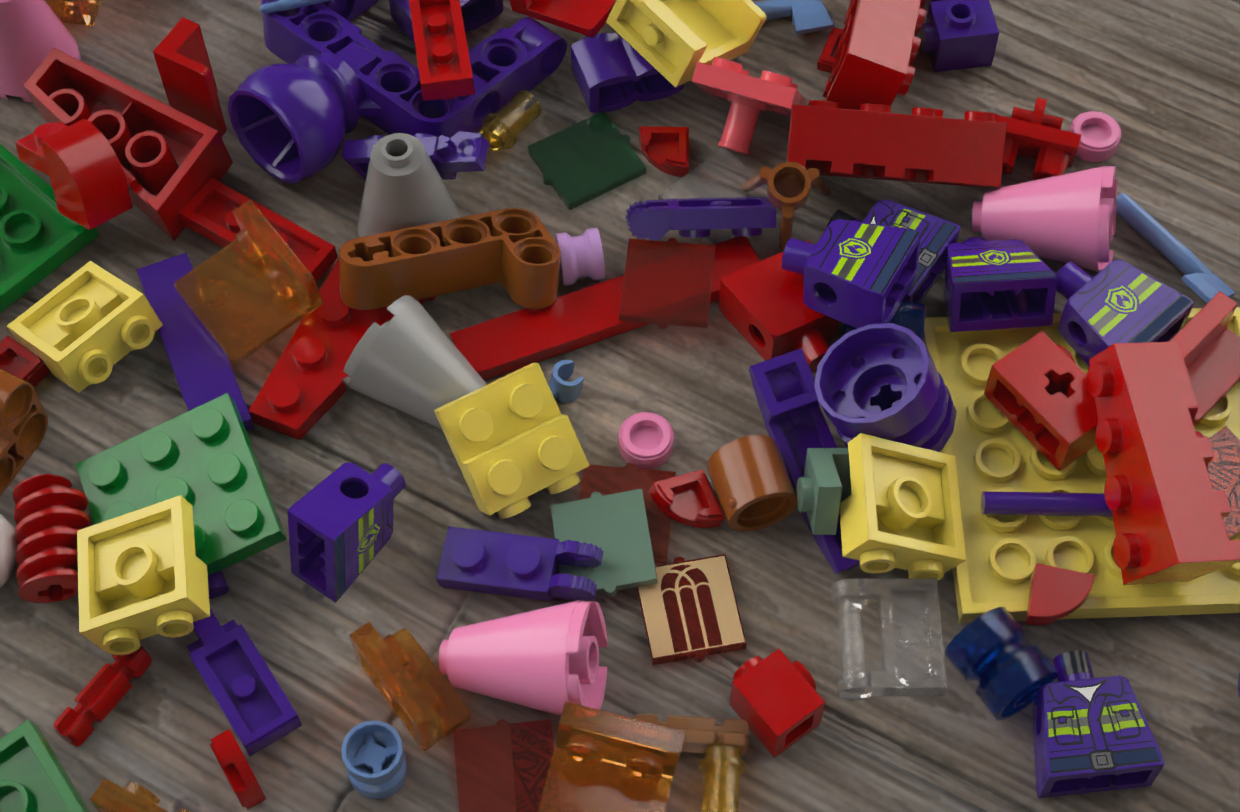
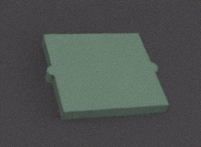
M642 489L603 496L600 492H593L591 498L550 505L555 539H559L560 542L572 540L580 543H592V545H597V547L602 548L601 550L604 551L602 563L598 567L586 568L583 566L559 564L560 573L571 574L572 576L578 575L595 581V584H597L595 594L606 593L609 597L615 596L617 590L658 583Z

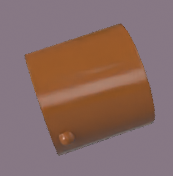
M749 435L736 439L715 451L707 461V470L728 524L733 530L746 532L769 527L782 521L797 507L796 491L778 447L771 437Z

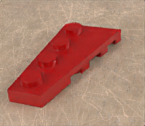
M339 258L248 410L253 423L301 440L346 392V384L343 383L342 379L348 375L343 370L351 353L366 331L374 322L382 326L395 316L387 310L389 306L372 310H358L346 306L341 301ZM436 296L417 301L422 305L427 299L432 302Z

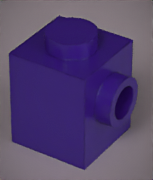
M943 0L930 2L926 23L922 24L919 38H921L922 53H929L934 72L992 66L999 30L990 1Z

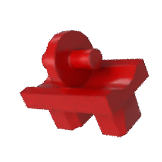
M1037 97L1034 111L1013 107L1011 118L996 114V122L1007 123L1002 174H1012L1016 156L1020 155L1037 159L1032 176L1034 180L1063 175L1067 167H1072L1082 134L1061 130L1063 118L1044 114L1047 99Z

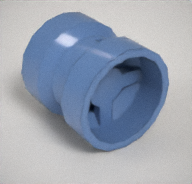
M378 720L364 721L354 726L345 736L341 746L342 760L353 788L362 796L371 799L387 798L397 793L405 784L408 775V761L397 730L388 723Z

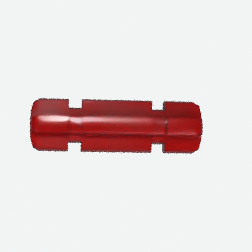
M142 646L131 654H113L111 657L115 662L112 665L105 663L74 699L77 703L75 708L67 707L53 725L55 731L62 739L76 747L82 745L95 730L91 726L95 720L101 723L132 687L129 683L132 677L139 679L151 665L152 659Z

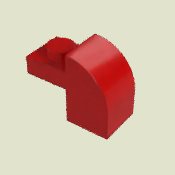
M82 119L70 126L59 121L46 123L38 126L32 134L15 141L19 160L50 177L58 211L67 218L91 230L133 208L126 177L114 149L105 136L88 120Z

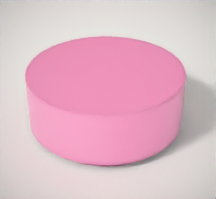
M1089 111L1078 115L1072 121L1069 132L1082 134L1076 156L1088 162H1102L1111 158L1115 154L1121 139L1119 124L1111 116L1102 112Z
M641 412L630 416L621 425L619 430V452L629 465L644 470L654 469L666 463L672 455L674 433L670 423L664 417L651 412Z

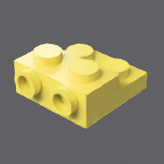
M89 261L8 324L7 328L17 342L44 361L55 377L80 393L88 385L105 381L111 374L113 365L129 352L147 347L152 342L155 331L163 326L143 293L92 261Z
M531 363L434 410L479 511L487 515L497 512L500 519L515 516L531 506L528 496L546 487L550 494L563 492L581 481L577 472L590 466L568 416L561 414L539 363Z
M863 433L848 442L852 495L840 502L839 508L843 557L860 560V569L867 573H884L894 568L908 570L909 580L915 583L939 581L946 572L965 562L966 552L956 456Z
M180 495L77 531L79 633L103 651L114 655L131 654L140 648L141 639L156 634L171 638L182 637L193 631V622L210 617L207 565L195 555L193 506L183 496Z

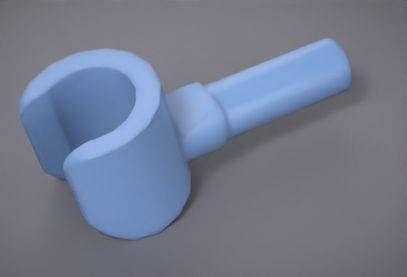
M561 360L556 363L552 370L551 381L548 383L554 399L561 403L574 402L578 399L582 390L584 377H579L571 382L565 381L573 374L575 363L572 360Z

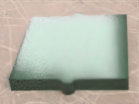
M604 111L527 146L529 155L543 173L544 184L551 185L569 210L646 174V166L630 146V137L622 135Z

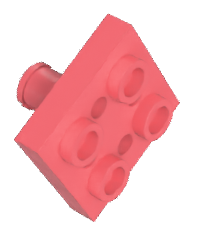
M718 57L713 58L712 65L697 61L691 82L705 93L727 99L728 102H731L722 137L718 143L719 147L749 155V147L760 111L765 112L767 110L791 117L792 104L806 105L807 100L797 90L798 85L792 83V78L765 70L762 71L761 78L749 76V71L742 69L743 65Z

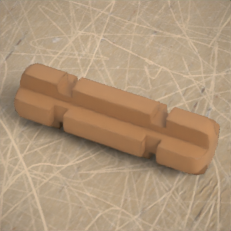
M638 713L634 715L632 720L631 742L632 747L641 750H656V745L658 744L665 745V751L713 754L714 748H722L723 755L742 756L748 750L749 725L744 719L724 718V724H715V718L667 715V721L658 720V714Z

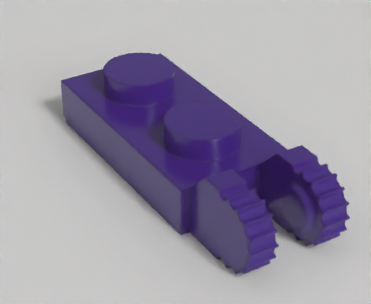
M768 197L683 198L646 200L645 203L640 200V202H634L633 205H630L629 210H626L627 215H625L626 219H628L626 221L627 225L630 226L628 228L629 232L631 231L632 236H636L637 239L642 238L643 240L645 238L660 240L669 230H679V235L682 237L701 238L709 236L710 229H731L732 235L750 237L761 235L762 228H776V208L769 201Z
M448 526L436 580L441 587L545 601H551L552 597L587 601L595 597L597 587L595 581L578 575L557 574L559 564L583 566L586 568L598 567L602 563L604 551L601 550L602 548L597 547V545H592V543H580L572 540L560 542L559 539Z

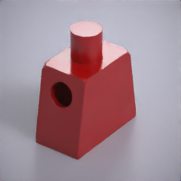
M783 252L721 277L718 308L757 353L766 361L802 348L811 372L816 373L818 364L830 347L828 341H831L837 334L839 321L809 309L803 302L804 275L782 269Z

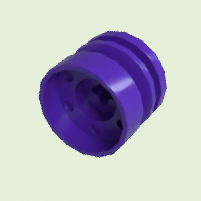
M893 323L865 325L846 333L831 345L818 364L814 382L818 402L830 422L837 428V432L847 448L850 440L863 433L940 452L954 432L957 411L952 395L945 385L941 374L937 371L925 343L911 329Z

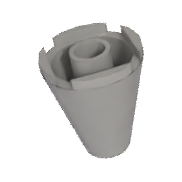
M394 133L376 142L371 151L358 219L359 237L460 218L459 210L423 144L416 137L405 133Z
M404 295L387 308L389 312L395 315L390 321L385 322L382 326L374 322L363 335L345 364L343 372L348 376L343 378L342 381L359 393L442 430L434 410L487 385V383L423 306L412 296Z

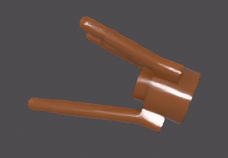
M784 162L777 165L774 169L764 166L760 169L758 175L742 184V190L745 192L752 191L764 184L768 186L767 195L769 201L775 208L782 211L779 248L781 251H784L792 235L794 211L806 203L811 186L823 196H828L831 193L830 187L819 177L818 169L810 168L806 170L804 166L796 162Z

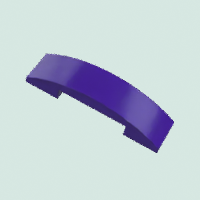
M802 348L752 365L749 368L753 388L767 432L778 447L796 493L798 478L804 477L807 448H837L819 406L814 387L815 378ZM801 512L811 534L813 535L807 512ZM839 513L836 535H813L835 574L860 566V560L843 557Z

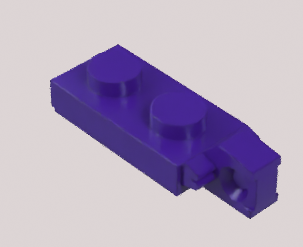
M458 131L451 138L443 135L438 138L426 133L413 135L423 144L442 180L456 179L457 172L484 171L485 169L484 165L489 142L481 133ZM371 135L364 140H345L342 157L365 180L372 148L377 141L385 136Z
M211 608L210 617L193 622V631L198 640L187 646L190 652L189 656L249 757L302 726L298 714L242 624L237 625L233 619L221 626Z

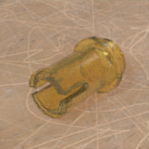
M519 90L496 114H488L483 119L480 133L489 142L490 148L496 151L512 148L517 143V135L541 115L542 108L539 101L535 102L529 109L525 108L522 110L535 97L533 94L525 90Z
M729 746L709 747L705 749V758L700 759L698 762V769L704 773L702 812H739L740 775L747 771V764L741 760V751L737 748Z

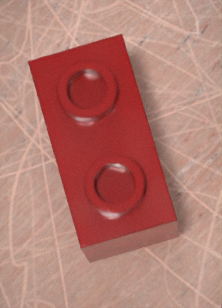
M1041 331L991 366L984 395L1059 472L1097 445L1095 433L1098 417L1095 398L1089 392L1087 375L1076 365L1073 356L1065 347L1055 344Z

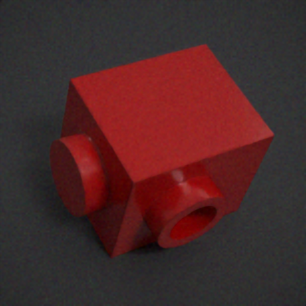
M779 648L764 659L760 656L749 659L734 673L729 705L741 719L748 722L749 729L773 758H776L820 725L825 701L815 691L817 687L812 675L799 661L795 660L791 663Z

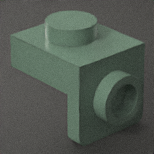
M807 448L804 477L798 478L796 494L799 512H807L813 535H836L840 501L852 495L848 448Z

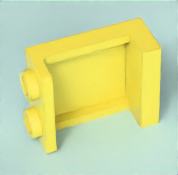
M616 0L606 22L676 88L692 80L697 61L712 65L714 57L732 60L747 53L767 17L751 0Z

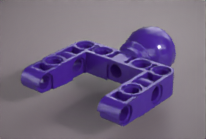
M262 0L261 5L278 0ZM331 0L281 12L262 14L266 47L288 64L264 66L250 74L229 97L228 113L232 127L241 145L254 162L279 181L295 184L298 181L313 177L333 162L341 149L345 133H350L357 127L359 116L365 117L389 135L405 133L413 136L417 133H426L438 138L441 135L451 138L458 131L478 133L516 104L526 93L549 77L560 66L566 55L567 41L532 17H525L509 29L503 27L468 51L475 95L459 96L451 100L435 99L423 101L418 68L392 50L386 52L362 35L360 28L350 22L375 5L379 0Z

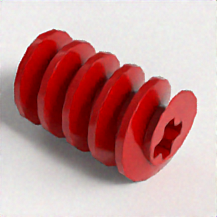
M47 473L22 480L15 486L13 491V500L16 504L14 520L17 524L14 536L18 545L15 558L19 565L16 580L20 586L17 596L27 602L43 604L63 601L78 596L77 531L89 526V517L83 512L87 508L88 498L85 493L72 489L71 481L60 475Z

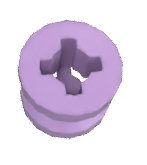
M597 227L586 229L579 236H570L566 232L555 234V242L561 251L559 271L563 286L573 285L578 278L589 277L594 281L605 280L604 255Z

